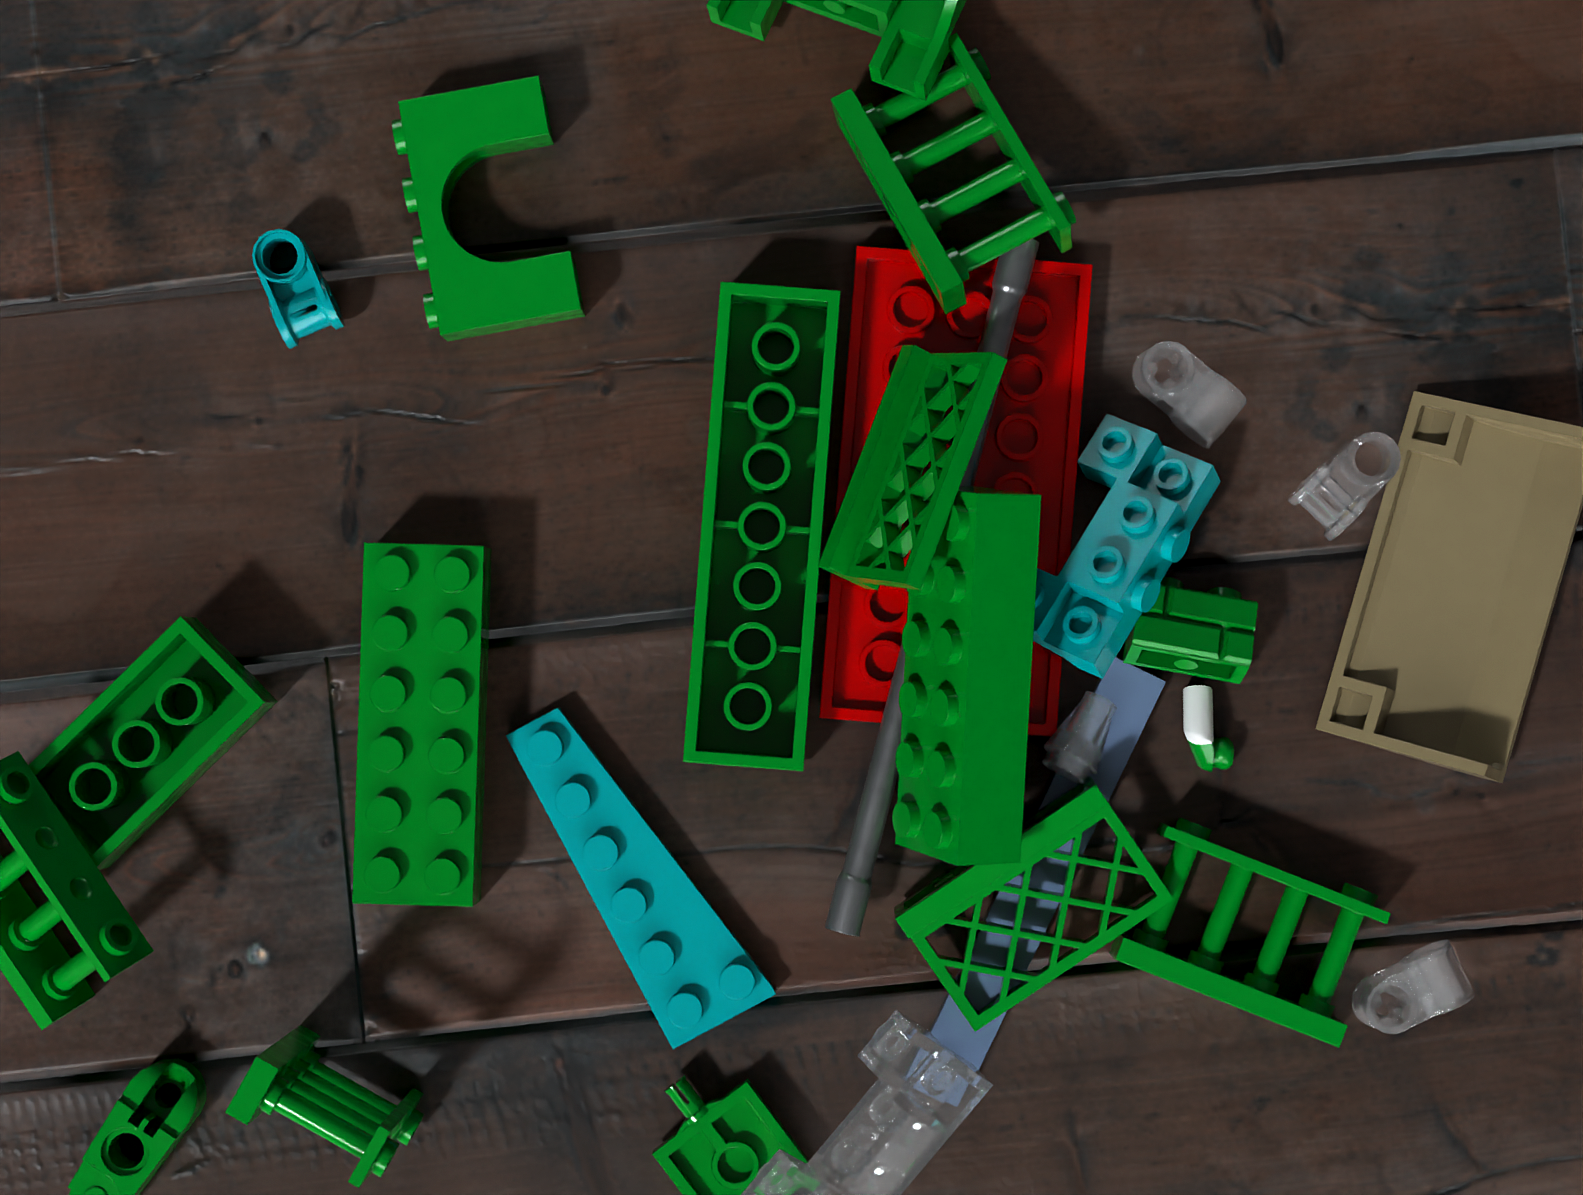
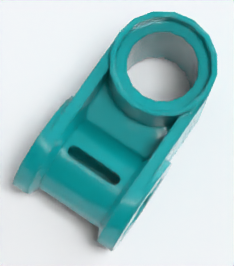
M275 229L261 235L253 247V264L269 299L268 303L273 319L287 347L291 349L298 346L300 338L326 327L332 326L336 330L344 327L345 323L337 301L327 281L322 276L309 245L287 230ZM281 244H293L298 255L295 266L287 273H274L270 265L271 253Z

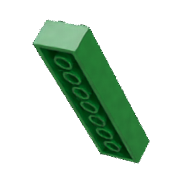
M720 282L683 762L803 771L819 576L818 564L820 562L841 291Z

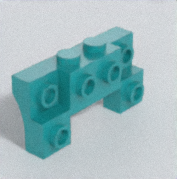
M1110 414L1105 415L1077 462L1087 479L1111 489L1058 576L1037 568L1033 633L1034 642L1051 650L1077 668L1101 679L1105 676L1142 612L1146 613L1154 606L1160 593V582L1172 562L1176 563L1184 556L1190 542V532L1221 482L1214 465L1162 445L1157 433Z

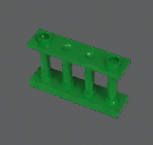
M957 32L948 39L951 67L938 74L926 101L902 92L875 107L871 102L862 107L852 88L831 98L837 125L945 314L967 304L963 282L970 279L969 272L1046 231H1049L1059 250L1063 253L1072 248L1071 225L1076 223L1074 212L1068 200L1060 190L1054 194L1051 193L986 82L991 80V74L982 55L976 47L967 51ZM963 87L965 88L980 114L904 154H901L899 150L889 154L881 140V137L887 134L885 128ZM992 134L1007 162L930 203L926 198L919 202L916 201L908 187L909 184L914 182L913 175ZM1019 182L1021 183L1036 210L959 251L955 247L944 250L935 234L942 230L941 223Z
M17 751L0 760V828L15 849L4 859L0 854V970L42 1031L96 995L85 980L93 971L97 970L103 981L107 982L150 955L154 950L20 752ZM27 870L30 871L48 898L39 908L35 906L18 881V878ZM61 920L64 921L82 948L72 958H70L51 929Z
M1178 818L1175 828L1160 822L1156 834L1176 841L1161 878L1174 900L1148 916L1142 929L1135 928L1132 937L1121 934L1115 938L1109 954L1117 961L1339 1048L1348 1025L1332 1017L1336 1006L1330 1003L1364 916L1384 924L1388 923L1391 913L1374 907L1379 895L1346 882L1341 893L1209 842L1211 829L1183 818ZM1199 850L1227 861L1231 865L1198 950L1191 949L1188 959L1166 951L1169 940L1164 939ZM1253 872L1283 883L1286 887L1252 973L1246 971L1244 979L1241 981L1221 973L1224 962L1220 961V957ZM1310 894L1341 906V910L1308 995L1302 993L1297 1003L1277 995L1280 984L1276 983L1275 980L1307 897Z
M299 1025L256 1056L225 1113L246 1125L262 1112L271 1115L274 1111L282 1114L360 1158L359 1163L348 1180L349 1183L359 1188L371 1173L380 1178L382 1177L400 1145L397 1141L406 1146L408 1145L425 1115L415 1109L423 1093L413 1088L398 1106L320 1063L321 1056L313 1052L321 1036L303 1025Z

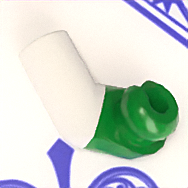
M1205 685L1185 687L1183 689V728L1197 766L1208 772H1212L1213 768L1221 770L1230 768L1234 760L1233 742L1227 737L1214 738L1212 688Z

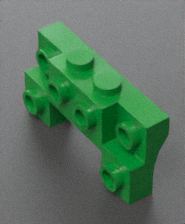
M709 0L706 6L712 23L761 41H765L783 2L880 36L882 38L869 64L871 80L926 101L949 53L948 39L967 0Z

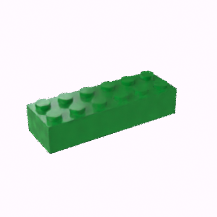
M960 486L921 590L907 589V623L902 632V646L905 652L904 683L899 691V707L902 713L901 743L896 750L895 756L896 768L899 773L898 799L892 814L893 828L896 833L895 844L956 866L1020 863L1041 511V495L976 486ZM933 493L925 500V506L930 503Z
M364 542L352 903L473 907L481 901L492 549L486 546Z

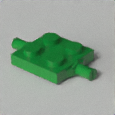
M685 1075L676 1081V1085L672 1083L665 1090V1093L670 1096L686 1119H684L675 1134L653 1150L652 1155L682 1195H796L819 1177L818 1171L748 1079L744 1080L722 1098L711 1100L707 1103L702 1101L687 1081Z

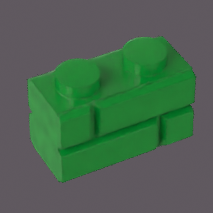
M1163 577L1160 582L1161 588L1157 601L1148 612H1142L1125 641L1123 663L1240 684L1252 661L1254 631L1258 610L1257 601L1242 599V594L1231 588L1215 587L1207 592L1184 588V584L1178 579Z

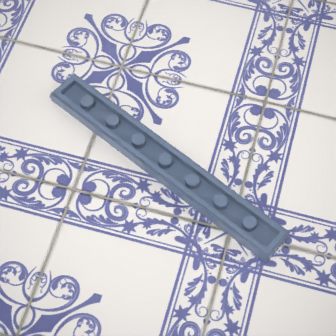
M1115 657L1103 679H1099L1035 812L1089 776L1092 777L1106 800L1109 801L1166 681L1131 664L1123 663V660ZM1098 822L1083 831L1078 854L1083 855ZM1073 839L1056 850L1070 852ZM1044 857L1033 865L1029 887L1062 893L1068 861ZM1023 872L1007 883L1021 885ZM997 891L983 921L1013 926L1018 894ZM1027 896L1021 928L1046 932L1060 902ZM978 930L971 961L1004 967L1010 936ZM1019 937L1013 969L1027 971L1041 941ZM959 969V971H958V973H957V975H956V977H955V979H956V981H957L958 983H959V977H960L961 969ZM969 971L965 994L977 1011L999 997L1002 977ZM1010 978L1008 991L1021 983L1022 980ZM947 993L906 1078V1083L960 1109L1006 1012L975 1032L949 993Z

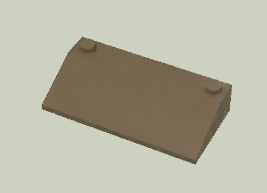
M1417 391L1413 392L1315 728L1316 730L1503 784L1583 507V427Z

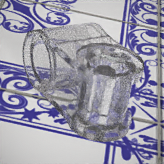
M1164 341L1157 343L1142 352L1133 364L1132 378L1134 385L1140 393L1167 414L1184 434L1205 448H1210L1248 402L1241 391L1231 382L1211 370L1178 342ZM1166 358L1173 364L1168 371L1173 379L1169 378L1160 383L1154 377L1158 371V367L1154 362L1158 363Z
M1373 431L1353 436L1326 463L1324 462L1316 468L1292 492L1287 500L1293 506L1300 504L1325 528L1323 535L1329 541H1332L1362 513L1368 505L1367 503L1394 477L1401 461L1399 447L1391 437L1380 432ZM1364 443L1373 444L1382 454V467L1374 476L1365 475L1356 466V452ZM1319 493H1320L1334 508H1332V507L1319 495Z
M1447 939L1425 945L1409 953L1401 961L1371 976L1365 977L1355 987L1351 1003L1355 1015L1364 1024L1376 1028L1383 1033L1398 1034L1434 1016L1450 1012L1466 1004L1474 998L1475 993L1450 941ZM1383 992L1395 998L1387 1004L1390 1013L1387 1016L1375 1011V1009L1383 1004L1380 996Z

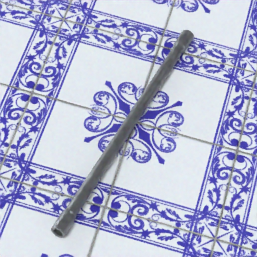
M1031 239L999 256L992 281L993 293L977 352H994L1007 358L1021 300L1028 289L1039 246L1038 241ZM975 381L968 387V393L974 387ZM1000 381L960 486L974 485ZM902 643L843 870L837 878L825 923V928L857 937L860 936L872 889L871 877L898 777L895 756L896 750L901 743L902 724L899 691L904 683L905 652Z

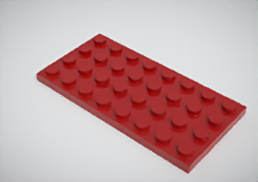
M857 246L835 520L902 345H916L929 353L977 352L993 293L992 281L999 257L969 272L970 279L963 282L967 304L945 314L909 250ZM1035 260L1027 292L1021 300L1006 358L1008 360L1002 373L973 486L1041 495L1037 568L1058 576L1071 553L1093 265ZM953 405L945 412L943 419L953 410ZM954 437L946 444L947 449L952 445ZM931 461L924 468L921 477L931 467ZM908 519L903 523L900 533L909 525ZM911 550L903 558L904 568L908 561ZM833 573L830 574L819 718L881 723L902 643L903 628L907 623V588L880 585L878 590L865 589ZM1034 641L1028 735L1056 737L1062 657Z

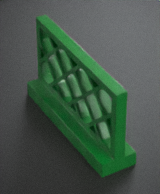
M902 345L818 567L865 589L878 590L879 586L883 585L921 590L1008 359L994 352L929 353L916 345ZM975 381L974 387L968 393V387ZM953 405V410L943 419L945 412ZM954 437L952 445L947 449L946 444ZM931 461V467L921 477L924 468ZM933 493L930 503L925 506V500ZM909 518L910 524L900 533L903 523ZM911 550L908 561L904 568L903 558Z
M1089 776L1023 820L1020 863L955 866L895 906L894 914L895 920L908 939L911 938L976 1032L1173 901L1174 898L1092 777ZM1104 818L1116 835L1112 860L1078 854L1083 831ZM1073 839L1070 852L1056 850ZM1123 846L1135 864L1120 862ZM1044 857L1068 861L1062 893L1029 887L1033 865ZM1076 863L1110 869L1103 901L1070 895ZM1118 871L1143 875L1155 892L1135 907L1112 903ZM1023 872L1021 885L1007 883ZM995 890L1018 894L1013 926L979 920L983 898ZM1027 896L1060 902L1054 934L1021 928ZM1068 904L1101 910L1097 932L1085 940L1062 936ZM973 906L971 918L958 916ZM1110 912L1123 914L1108 924ZM944 924L969 928L963 959L938 955L926 936ZM977 930L1010 936L1004 967L971 961ZM1018 938L1052 943L1048 965L1036 973L1013 969ZM1060 945L1073 947L1058 957ZM947 966L961 969L959 983ZM969 971L1001 976L1002 982L999 997L977 1011L965 994ZM1010 978L1023 980L1008 991Z

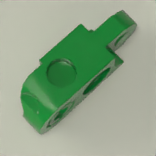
M165 1058L141 1070L129 1082L83 1156L82 1164L68 1185V1188L71 1189L69 1195H140L200 1115L206 1102V1084L202 1074L191 1063L179 1058ZM166 1083H174L181 1090V1098L174 1105H169L161 1099L160 1090ZM122 1133L133 1134L141 1140L144 1147V1155L141 1161L131 1160L122 1153L120 1148Z

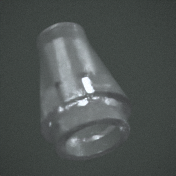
M1086 691L1080 703L1045 743L1044 748L1047 753L1042 763L1063 778L1078 784H1085L1090 774H1097L1111 720L1117 710V706L1101 695Z

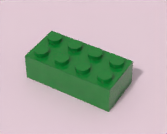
M180 616L28 766L95 865L101 870L110 867L278 701L196 617Z

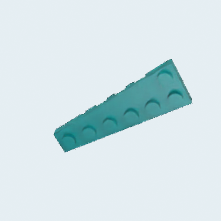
M560 707L506 735L672 1049L776 995V990L770 980L733 932L728 929L707 898L695 886L664 842L655 834L639 813L637 807L612 778L607 768Z

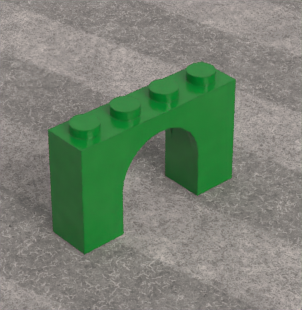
M539 75L398 101L401 119L392 120V131L398 155L408 154L411 177L402 178V186L408 212H418L422 234L413 236L412 239L419 271H429L432 292L423 294L424 309L429 328L439 327L440 335L448 342L585 317L576 262L571 251L510 262L487 261L473 256L457 243L449 222V204L454 187L461 176L474 164L495 155L554 145L545 91Z

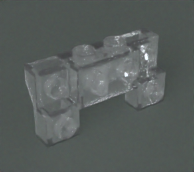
M895 1010L889 1019L876 1030L872 1039L858 1054V1057L878 1077L877 1081L807 1164L779 1149L769 1162L761 1167L754 1180L741 1195H901L991 1089L993 1084L972 1063L941 1044L927 1029L898 1010Z

